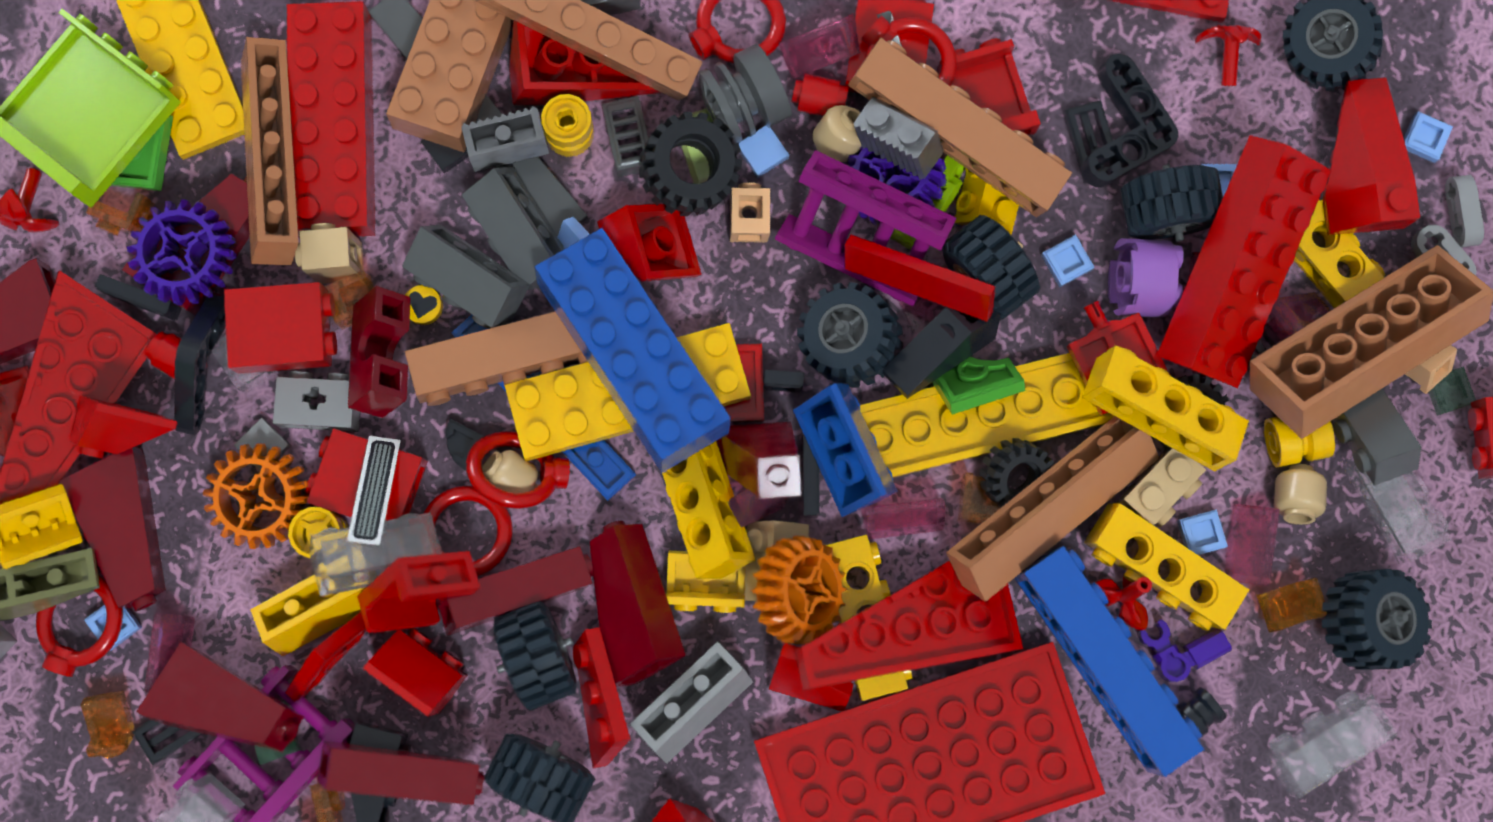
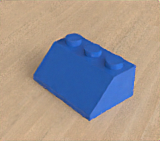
M832 384L793 410L841 517L875 504L898 492L893 482L892 473L886 467L877 448L875 436L869 430L860 411V404L852 394L848 384Z

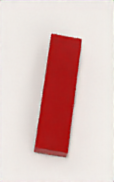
M850 235L845 243V270L987 322L993 313L995 286L855 235Z

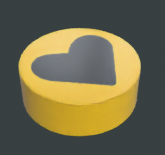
M418 285L407 291L405 295L411 297L410 320L419 325H428L440 317L443 310V302L436 290Z

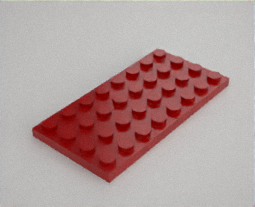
M1054 642L1024 650L754 740L780 822H1024L1106 794Z

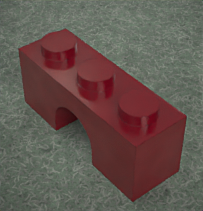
M375 286L353 305L348 408L383 418L407 400L408 365L394 361L393 355L398 341L410 329L411 297Z

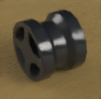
M1202 687L1194 691L1191 700L1180 702L1176 706L1183 719L1189 717L1194 722L1202 737L1208 733V727L1214 722L1221 723L1226 719V714L1221 706Z

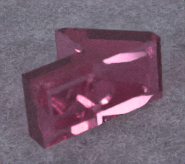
M1316 292L1278 297L1271 310L1275 317L1268 324L1280 340L1283 341L1331 310Z

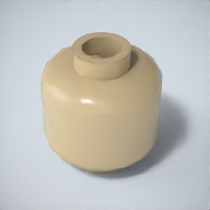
M836 105L828 109L813 131V141L817 151L839 162H847L849 155H856L862 145L856 133L854 122L861 112L845 105Z
M505 450L502 453L494 452L482 466L485 477L494 486L502 490L524 493L539 486L536 483L538 471L535 465L525 461L524 457L513 450Z
M1294 464L1289 467V470L1277 475L1274 489V509L1283 516L1286 522L1299 525L1315 522L1317 517L1324 514L1327 502V480L1322 474L1313 471V467L1310 465Z

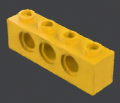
M1318 200L1311 216V222L1305 230L1296 251L1294 261L1335 309L1385 278V272L1379 263L1369 259L1359 248V240L1353 233L1327 235L1323 200ZM1313 232L1320 233L1324 237L1326 242L1325 248L1318 247L1313 242ZM1338 261L1348 265L1350 269L1349 278L1339 273L1337 269Z
M1116 345L1096 358L1082 396L1085 400L1214 472L1237 460L1249 420L1235 413L1231 407L1215 402L1203 395L1199 389L1183 384L1171 377L1166 370L1153 367L1136 357L1132 351Z
M716 441L662 473L666 483V492L671 499L677 518V526L683 536L689 555V563L696 578L722 579L756 560Z
M1121 503L1107 504L1084 541L1086 545L1094 549L1091 555L1095 559L1109 567H1112L1115 563L1126 571L1124 577L1131 583L1141 577L1150 579L1152 589L1158 592L1157 600L1174 610L1178 606L1190 613L1188 617L1190 622L1206 631H1209L1210 628L1226 630L1249 592L1248 588ZM1134 538L1138 543V552L1131 559L1126 553V544L1129 539ZM1165 559L1170 565V573L1163 580L1159 576L1158 567L1161 561ZM1198 581L1202 587V593L1199 599L1194 601L1190 590L1193 583Z
M863 535L826 545L832 547V556L841 559L838 570L846 573L841 579L842 586L848 589L842 593V600L846 606L838 610L841 616L839 624L856 615L861 606H872L890 595L886 579L879 581L875 565L882 564L876 541L869 543L868 536ZM858 567L866 572L868 581L863 589L856 590L848 585L846 575L851 568ZM911 671L857 680L855 684L859 699L864 701L908 689L906 680L912 679Z

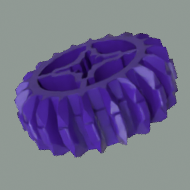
M862 146L857 153L858 155H849L847 163L850 167L935 207L932 200H942L943 193L940 187L946 186L947 179L945 174H943L946 170V165L941 158L938 159L926 178L920 180L918 176H913L912 172L907 173L905 168L900 169L899 165L894 166L893 161L888 162L886 158L881 159L880 155L875 156L874 151L869 152L868 148L863 149ZM859 211V216L863 218V220L869 217L868 215ZM869 217L871 223L875 226H877L881 222L877 219Z
M181 199L178 208L173 202L165 201L163 213L158 208L151 207L153 218L150 221L144 217L138 218L139 223L144 228L141 232L137 230L130 231L131 237L138 242L126 247L127 252L136 256L127 263L129 268L138 270L134 275V280L139 284H145L144 291L152 296L157 293V299L164 303L172 298L174 304L182 306L186 297L192 304H198L200 299L199 292L208 298L213 297V291L210 288L213 284L221 288L225 287V282L219 277L222 272L225 274L233 273V268L225 263L228 260L237 258L233 250L227 249L236 242L232 235L226 234L230 227L225 221H218L220 215L215 210L211 209L206 212V206L203 203L197 202L192 207L188 200ZM192 224L201 226L204 229L197 233L192 231L186 235H180L175 231L174 227ZM162 238L163 246L161 250L157 254H155L156 247L160 239ZM176 241L187 248L184 249L187 252L184 258L188 264L177 257L180 255L177 253L180 247ZM210 249L208 259L202 268V255ZM177 270H183L191 278L182 281L164 280L161 275L166 272L172 274Z

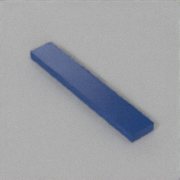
M471 314L451 334L456 338L491 328H485L477 324L472 319L473 315ZM535 372V373H531V374H529V375H526V377H527V379H528V378H532V377H535V376L542 375V373H541V372ZM499 382L498 384L506 392L504 382ZM605 440L562 451L607 501L611 500L636 476L635 472Z

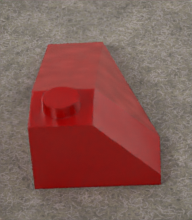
M514 20L509 65L513 105H546L550 99L561 94H571L581 98L583 101L661 93Z

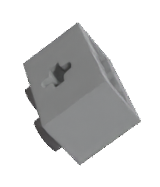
M290 371L289 378L276 377L273 424L281 428L333 430L334 428L340 431L358 432L360 411L348 408L349 375L329 373L327 380L313 379V374L309 372ZM319 394L326 398V402L318 403L317 407L313 406L311 399H317Z

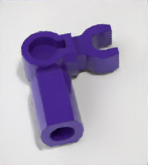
M1162 619L1155 622L1160 631L1158 639H1151L1145 630L1138 631V638L1141 643L1146 647L1152 648L1155 653L1152 657L1157 664L1158 674L1167 682L1182 681L1188 677L1191 667L1198 670L1232 651V646L1224 632L1217 628L1184 645L1183 653H1180L1176 644L1170 643V628Z

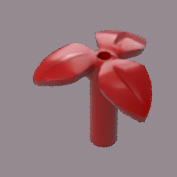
M1218 25L1204 30L1196 37L1195 43L1212 37H1220L1224 41L1221 86H1237L1240 43L1249 40L1259 46L1262 38L1261 33L1254 28L1241 25Z
M33 168L26 169L18 195L11 188L4 193L0 199V224L17 231L18 226H21L25 231L31 233L45 232L59 226V221L34 219L30 214V209L42 176L39 170Z
M1123 574L1122 589L1112 579H1100L1094 582L1102 589L1109 601L1105 606L1109 607L1118 601L1122 603L1119 617L1125 624L1137 630H1145L1147 628V610L1144 605L1135 599L1151 590L1152 582L1150 579L1141 577L1131 583Z

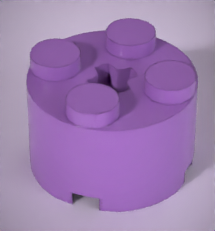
M1119 239L1113 249L1120 250L1118 260H1110L1108 271L1109 301L1118 305V309L1113 310V312L1117 316H1131L1135 313H1140L1141 317H1166L1173 307H1177L1183 294V287L1181 284H1178L1179 268L1182 266L1184 257L1182 247L1173 245L1169 240Z

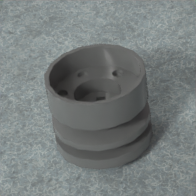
M754 44L734 54L733 61L736 73L733 75L721 61L716 63L714 68L719 82H717L707 68L697 74L705 107L712 121L717 118L723 122L719 127L723 132H726L728 129L734 134L730 140L732 144L742 141L738 124H740L749 137L756 134L753 119L755 115L768 128L792 115L791 106L783 85L768 56L758 44Z

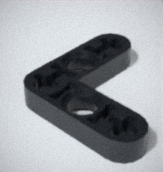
M1119 53L1112 55L1104 62L1098 71V78L1131 131L1098 148L1084 160L1081 166L1083 178L1089 185L1098 188L1108 186L1164 154L1177 142L1179 137L1176 124L1135 62L1127 55ZM1112 70H1121L1123 76L1118 75L1115 77L1112 73ZM1131 84L1133 87L1125 93L1122 89L1124 87L1126 89ZM1132 96L1141 98L1145 102L1146 112L1142 113L1134 110L1131 106L1130 98ZM1150 116L1154 118L1153 121H1149L1147 124L1144 123ZM1161 132L1165 138L1156 139L1153 133ZM1123 144H1131L1137 149V160H1130L1123 154ZM1112 159L1114 164L1109 169L1100 172L1096 170V165L1100 166Z
M213 292V297L205 299L179 343L175 357L174 420L177 421L175 430L178 432L197 435L200 431L205 413L206 361L226 328L224 294Z

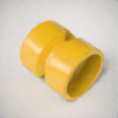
M561 94L550 99L544 106L541 120L545 138L550 148L557 154L565 157L584 153L590 147L594 138L591 112L587 104L577 96Z
M1278 416L1265 420L1264 439L1269 458L1276 468L1300 463L1302 457L1307 461L1333 457L1335 437L1331 421L1301 439Z
M309 507L301 510L293 517L289 525L288 538L291 546L298 554L315 560L330 561L346 551L350 542L347 541L350 528L347 521L341 515L321 507Z

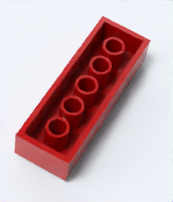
M363 1L287 4V68L298 238L300 239L299 231L311 230V225L318 223H331L335 225V228L347 227L356 237L376 236L372 18L369 10Z
M1249 135L1156 356L1232 387H1239L1243 376L1247 372L1249 361L1258 340L1263 334L1264 326L1273 305L1279 297V292L1288 270L1294 262L1296 251L1305 230L1311 222V216L1320 195L1326 187L1331 169L1287 144Z

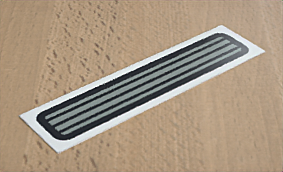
M369 436L347 541L380 545L401 440Z

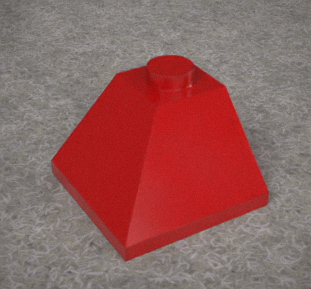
M656 204L626 205L597 221L598 228H603L634 276L641 281L693 278L702 275L685 216H680V211L675 210L672 214L664 211L666 208L665 204H658V206Z
M81 396L69 441L80 446L79 453L103 458L104 452L119 454L170 432L176 428L177 421L157 413Z

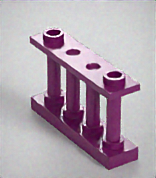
M815 150L798 181L810 187L798 218L791 214L787 216L776 234L775 240L787 245L792 250L806 254L890 295L895 300L914 306L918 296L845 270V243L859 211L881 221L872 242L886 247L894 229H897L916 238L908 255L921 260L924 259L929 246L939 250L942 249L956 217ZM824 194L845 204L833 234L812 225Z
M283 665L281 668L275 666L261 680L260 684L263 686L261 690L273 697L278 694L296 712L303 715L304 719L319 732L317 737L321 742L312 752L308 749L303 751L293 741L286 746L281 753L292 763L290 767L294 772L282 782L280 779L275 781L234 741L217 737L198 758L194 755L180 767L177 773L181 777L174 783L173 787L177 791L189 789L193 784L197 785L235 822H276L318 776L323 741L348 743L352 738L355 723L350 718L341 719L339 722L335 719L330 721L305 697L294 702L285 694V691L290 685L289 679L298 670L293 665ZM221 753L264 792L262 797L266 802L257 812L253 809L250 811L245 809L206 772L208 767Z

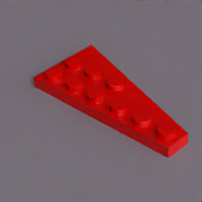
M60 270L57 273L0 469V504L59 484V481L63 479L80 454V446L71 443L69 440L81 396L116 403L146 360V349L150 341L157 335Z
M949 560L799 647L795 652L803 690H809L1013 652L1023 649L1009 585L1006 584L985 602L961 585Z

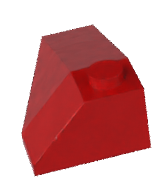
M1387 78L1347 81L1337 124L1339 129L1335 149L1332 151L1330 159L1331 172L1323 193L1327 235L1404 229L1420 219L1415 177Z

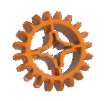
M257 443L254 450L249 444L241 445L239 454L235 450L227 451L225 453L227 462L217 460L214 463L215 469L220 474L211 473L206 477L208 482L214 484V488L204 489L202 493L206 497H213V503L204 506L206 512L215 510L217 514L216 517L212 518L210 524L217 526L223 523L225 526L221 530L220 536L227 538L235 533L234 545H243L247 540L250 549L258 548L261 541L266 548L275 545V538L280 542L287 541L289 539L287 531L289 530V525L293 517L301 510H304L299 506L300 504H306L309 495H301V489L308 487V480L299 482L297 476L304 472V468L297 466L291 469L289 466L292 464L294 456L288 454L280 459L281 448L274 446L267 453L265 443ZM249 464L262 466L260 473L255 474L251 482H238L234 480L237 473ZM276 475L283 484L285 497L278 494L275 490L274 482ZM259 489L258 495L262 497L264 501L255 503L256 496L251 494L252 492L250 491ZM230 495L235 497L240 504L239 515L236 514L232 507ZM263 510L270 512L277 510L281 512L279 518L269 527L253 526L254 520L260 518Z
M793 536V538L776 540V545L766 548V556L757 559L761 570L752 574L757 580V587L750 590L757 595V602L752 607L761 611L758 622L767 625L766 633L777 636V640H781L784 643L805 645L832 629L833 623L841 620L838 610L846 606L842 600V593L848 590L842 586L841 579L846 573L838 570L841 559L832 556V547L823 545L822 540L806 538L805 536Z

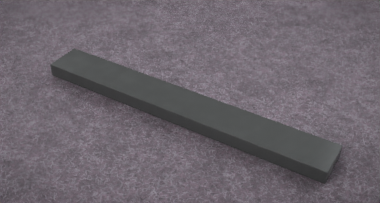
M382 0L369 10V14L407 60L422 22V17L407 0ZM485 95L475 123L479 119L485 121L488 117L492 120L494 116L500 118L502 115L487 95ZM539 157L496 167L514 168L557 237L563 220L574 217L581 224L588 219L587 214Z

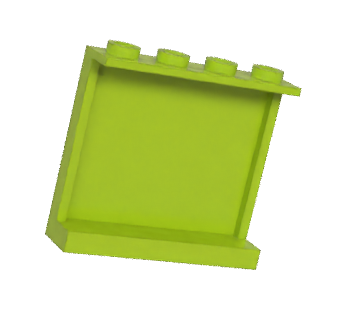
M61 9L58 13L70 23V26L1 104L0 137L69 193L92 208L178 107L181 101L170 92L174 85L160 73L154 70L149 75L145 72L148 68L146 63L131 51L126 56L121 54L120 51L123 46L106 32L101 37L96 35L95 32L99 28L80 13L74 18L64 9Z

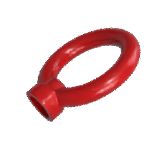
M702 0L696 15L697 29L689 33L690 42L702 60L715 55L723 61L734 64V54L744 49H736L724 44L718 31L711 25L713 10L721 0ZM760 0L768 9L771 17L769 34L763 42L758 44L767 56L776 50L785 34L786 16L780 0Z
M881 15L861 38L869 45L866 53L867 57L880 38L887 42L888 40L892 41L894 37L903 33L910 32L924 35L936 45L941 55L942 66L938 78L949 86L954 81L957 69L954 46L947 34L933 22L917 17H905L889 22Z
M500 431L488 434L479 439L471 447L467 455L466 472L472 486L484 498L503 507L521 509L536 506L547 500L555 488L566 489L569 482V459L554 458L551 454L537 458L541 465V483L535 489L524 493H513L494 486L483 473L482 460L489 451L498 447L506 446L521 449L517 432Z
M473 486L454 487L436 496L425 509L419 526L420 545L424 553L423 555L444 553L438 547L435 540V525L440 514L450 505L460 501H473L485 506L495 518L497 537L491 550L482 558L473 561L476 574L480 576L496 567L507 554L513 535L512 520L506 507L490 502L480 495Z
M98 576L100 588L93 591L100 596L105 605L106 624L102 635L91 647L77 651L71 647L61 645L57 641L52 627V618L56 605L37 612L36 633L40 645L47 654L42 664L43 668L56 674L73 677L77 667L89 665L100 660L114 646L121 631L123 610L118 608L104 578Z

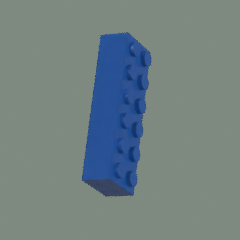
M603 228L534 266L537 285L661 473H664L729 433L730 416Z
M1064 546L1050 550L1014 579L1146 771L1166 777L1205 750L1198 741L1202 737L1199 729L1189 717L1183 719L1175 708V705L1178 704L1176 696L1165 683L1160 685L1151 673L1155 670L1152 661L1143 650L1136 651L1128 638L1132 634L1129 628L1119 616L1112 617L1105 606L1109 602L1105 593L1096 583L1090 585L1082 573L1085 570V566L1076 552L1072 549L1067 552Z

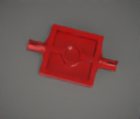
M1099 301L1083 308L1092 323L1093 329L1087 336L1068 344L1066 347L1085 386L1096 358L1115 345L1132 351L1139 359L1153 367H1159L1168 372L1162 358L1156 356L1158 353L1157 347L1140 313H1135L1122 320L1108 321ZM1095 405L1100 416L1109 413Z

